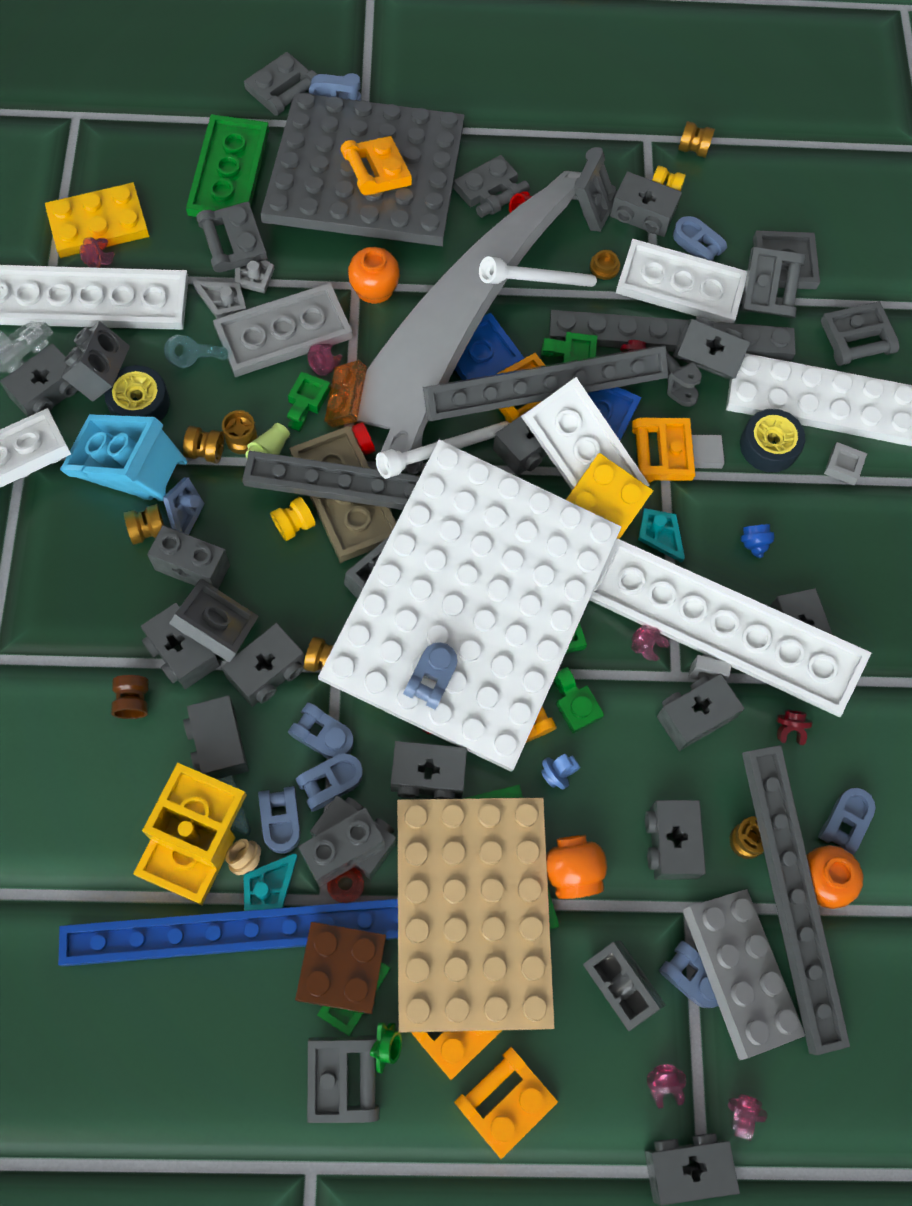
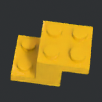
M177 762L142 830L150 839V842L133 874L147 882L199 905H203L226 858L227 851L236 838L230 828L245 800L246 792Z

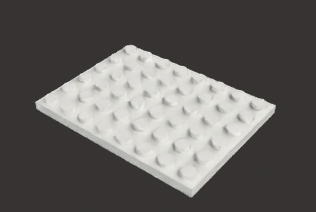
M438 440L318 679L458 747L467 748V751L512 772L620 532L621 526L442 440ZM441 642L448 644L454 649L458 662L436 710L426 706V701L416 696L412 699L404 695L403 692L425 649L433 643ZM426 676L421 681L422 684L434 689L437 683Z

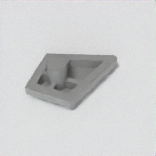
M266 260L260 262L250 261L246 266L235 268V283H239L241 288L265 293L274 272V265Z
M193 281L195 290L216 319L246 310L239 283Z

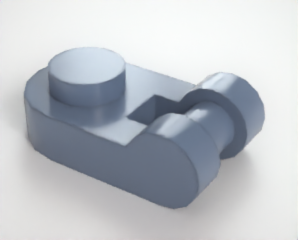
M349 73L345 76L318 74L311 79L309 93L312 95L361 101V93L358 91L360 89V77L354 73Z
M686 216L677 221L673 231L674 240L692 256L713 261L715 255L719 256L727 249L726 241L701 220L692 216ZM703 241L705 244H707V247L701 244V242Z
M441 642L428 646L423 652L403 694L412 699L416 696L426 701V706L436 710L457 666V654L454 649L448 644ZM424 676L437 682L434 689L421 683Z
M307 702L301 711L303 716L298 723L292 724L288 734L328 759L340 754H350L354 746L353 735L350 729L325 714L317 706ZM314 723L323 727L317 737L309 732Z
M340 754L300 774L295 780L299 788L305 790L309 798L306 802L313 812L328 805L336 795L341 797L358 787L362 781L363 769L356 757L351 754ZM326 777L331 786L321 791L317 782Z
M295 786L285 787L284 791L270 793V790L259 791L262 832L266 845L271 851L285 854L291 852L297 847L301 835ZM286 806V814L273 816V807Z
M851 788L842 793L837 799L827 821L821 828L818 838L826 843L832 841L854 855L875 813V801L872 796L860 788ZM842 821L852 827L849 834L839 830Z
M681 941L674 950L676 955L670 962L665 961L659 972L701 1008L710 1009L719 1006L699 953L688 943ZM688 964L696 970L689 980L682 973Z

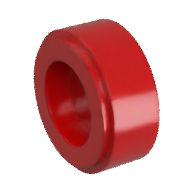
M360 422L353 425L351 430L363 455L366 456L375 452L374 444L364 423Z

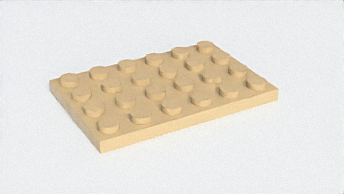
M544 799L397 800L399 1033L555 1029Z

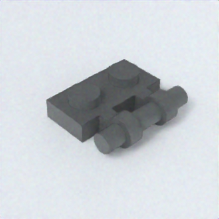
M502 155L455 179L453 185L454 190L470 208L478 203L481 204L476 207V212L481 218L501 211V207L509 203L515 194L530 191V186L526 180L516 184L518 173Z

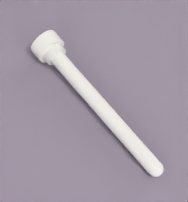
M485 257L479 267L481 280L489 284H499L505 279L593 287L597 283L596 276L592 274L509 266L501 258Z
M503 421L442 441L460 449L495 438V433L510 423ZM437 442L403 453L393 449L378 453L376 465L379 473L385 479L400 475L406 465L430 458Z

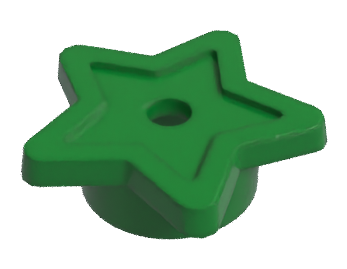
M384 1022L378 1023L377 1040L370 1051V1056L376 1058V1072L380 1074L383 1073L386 1063L394 1064L400 1056L402 1036L399 1031H395V1023H389L387 1026Z

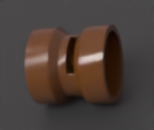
M121 675L113 678L112 691L116 694V698L112 702V716L122 719H138L147 716L148 703L145 701V694L149 691L148 678L139 675Z

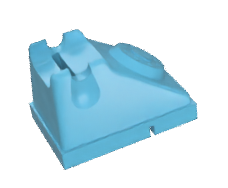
M89 414L70 449L71 455L66 457L60 470L69 477H77L132 494L144 500H153L155 498L158 501H163V497L166 495V485L176 465H186L187 459L162 430L163 424L155 417Z

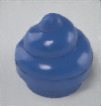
M770 524L743 527L744 535L741 536V542L744 543L745 548L751 550L755 557L762 558L769 549L770 544L774 541V532L770 531Z

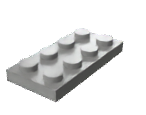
M331 283L213 320L215 330L235 377L353 339V331Z
M748 889L683 909L739 1060L748 1059L806 1036Z

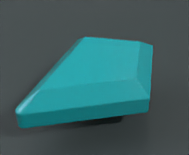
M644 508L638 540L679 562H683L685 555L676 514Z
M291 854L243 874L244 911L284 907L298 858L296 854Z

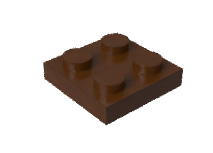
M311 922L295 1001L372 1015L386 935Z

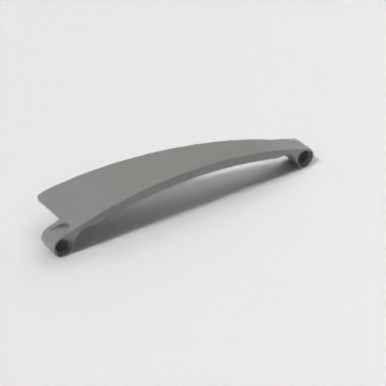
M564 171L546 188L522 203L490 229L428 291L379 352L348 398L342 415L346 420L363 422L364 424L389 429L381 452L393 449L403 453L422 447L424 428L429 421L427 420L423 387L448 383L475 330L507 281L505 279L499 284L484 283L479 276L481 261L485 257L501 258L509 266H517L541 234L567 207L571 199L578 200L574 192V185L582 172ZM423 460L406 465L402 472L410 475L418 473L423 465Z

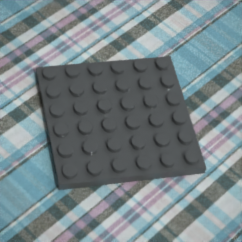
M310 93L295 94L261 211L262 223L443 247L465 115L426 110L424 108L403 107L394 104L373 103L364 100L358 101L339 97L319 96ZM392 136L412 175L411 186L385 192L363 195L357 186L358 179L350 162L341 153V145L348 140L360 143ZM361 158L368 174L375 177L367 158Z

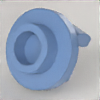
M563 754L555 761L550 757L545 758L542 761L544 769L541 770V773L551 787L555 788L557 786L564 790L569 786L567 777L574 774L581 767L574 756L568 757L567 754Z

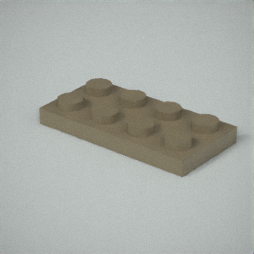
M350 426L289 448L291 457L370 469ZM310 496L340 563L372 551L391 535L396 525V521L387 507Z

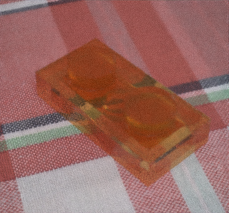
M360 360L336 366L334 369L324 422L331 427L357 422L367 366Z

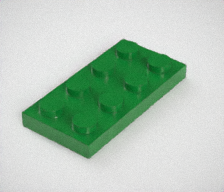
M210 115L186 205L188 216L196 217L203 210L216 211L248 201L251 207L269 135L268 122Z

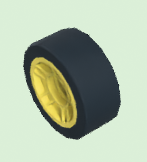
M133 365L120 369L113 387L104 393L105 402L111 415L155 417L161 421L167 414L170 405L164 380L158 372L146 366Z
M765 409L757 412L749 419L740 438L741 452L746 461L754 468L764 472H780L788 469L799 457L806 441L805 431L799 420L792 414L780 409Z

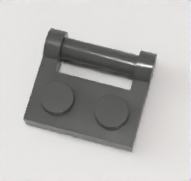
M285 52L244 80L245 90L272 114L278 116L285 110L284 107L292 102L295 94L305 93L309 90L311 79L317 73L313 70L309 71L292 55Z
M594 147L586 153L587 163L580 177L575 181L574 192L579 200L583 216L586 218L590 231L601 232L611 212L617 189L611 184L604 164L605 155L603 149Z
M249 201L216 211L203 210L197 214L198 225L204 230L212 254L211 264L215 272H225L246 266L250 261L260 262L268 259ZM224 224L233 254H224L215 226Z
M759 247L751 248L741 310L795 318L797 308L794 305L800 269L805 264L806 255ZM782 263H786L789 266L782 305L775 303Z
M880 301L825 313L820 320L834 350V359L838 366L849 364L854 359L880 353L889 355L897 353L899 350L898 338ZM877 335L882 340L849 348L847 342Z
M377 1036L310 1037L308 1039L307 1123L375 1122L380 1119V1107L376 1104V1059L370 1056V1051L377 1040ZM348 1053H360V1105L349 1106Z

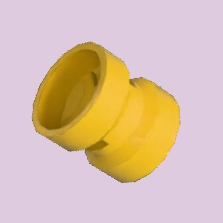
M658 165L652 181L665 185V182H667L666 186L681 191L686 174L680 172L673 174L667 168Z
M301 497L291 501L289 509L278 508L270 512L277 530L285 541L294 538L300 528L308 530L316 525L310 509Z

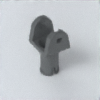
M666 351L668 396L682 406L690 407L695 405L699 397L695 385L701 382V372L694 362L681 366Z

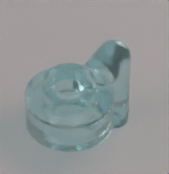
M185 335L172 336L164 347L166 359L172 365L180 368L192 366L198 357H213L219 360H225L228 357L226 348L214 344H196L192 338ZM178 345H182L184 348V353L181 356L175 354V348Z

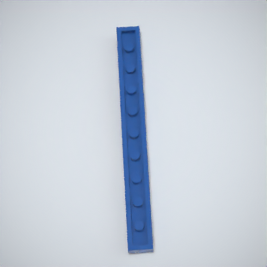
M398 899L59 926L58 965L63 967L305 947L311 922L385 934L386 940L398 939Z

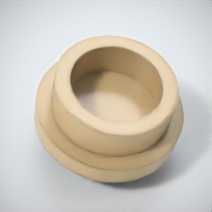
M247 839L236 841L226 854V862L229 864L230 871L235 875H243L254 870L260 861L261 847L255 841H248Z

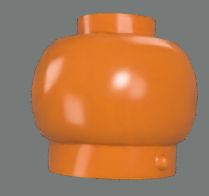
M366 247L358 251L351 259L348 267V276L352 288L360 299L367 303L377 304L388 300L392 296L400 279L398 262L392 253L380 247Z
M575 835L557 839L558 846L550 849L546 854L547 879L555 887L557 898H581L603 892V879L607 874V859L601 846L595 842L587 841L586 835Z
M828 845L815 848L807 854L819 906L830 909L845 907L859 896L863 888L864 875L860 863L852 853L842 847Z

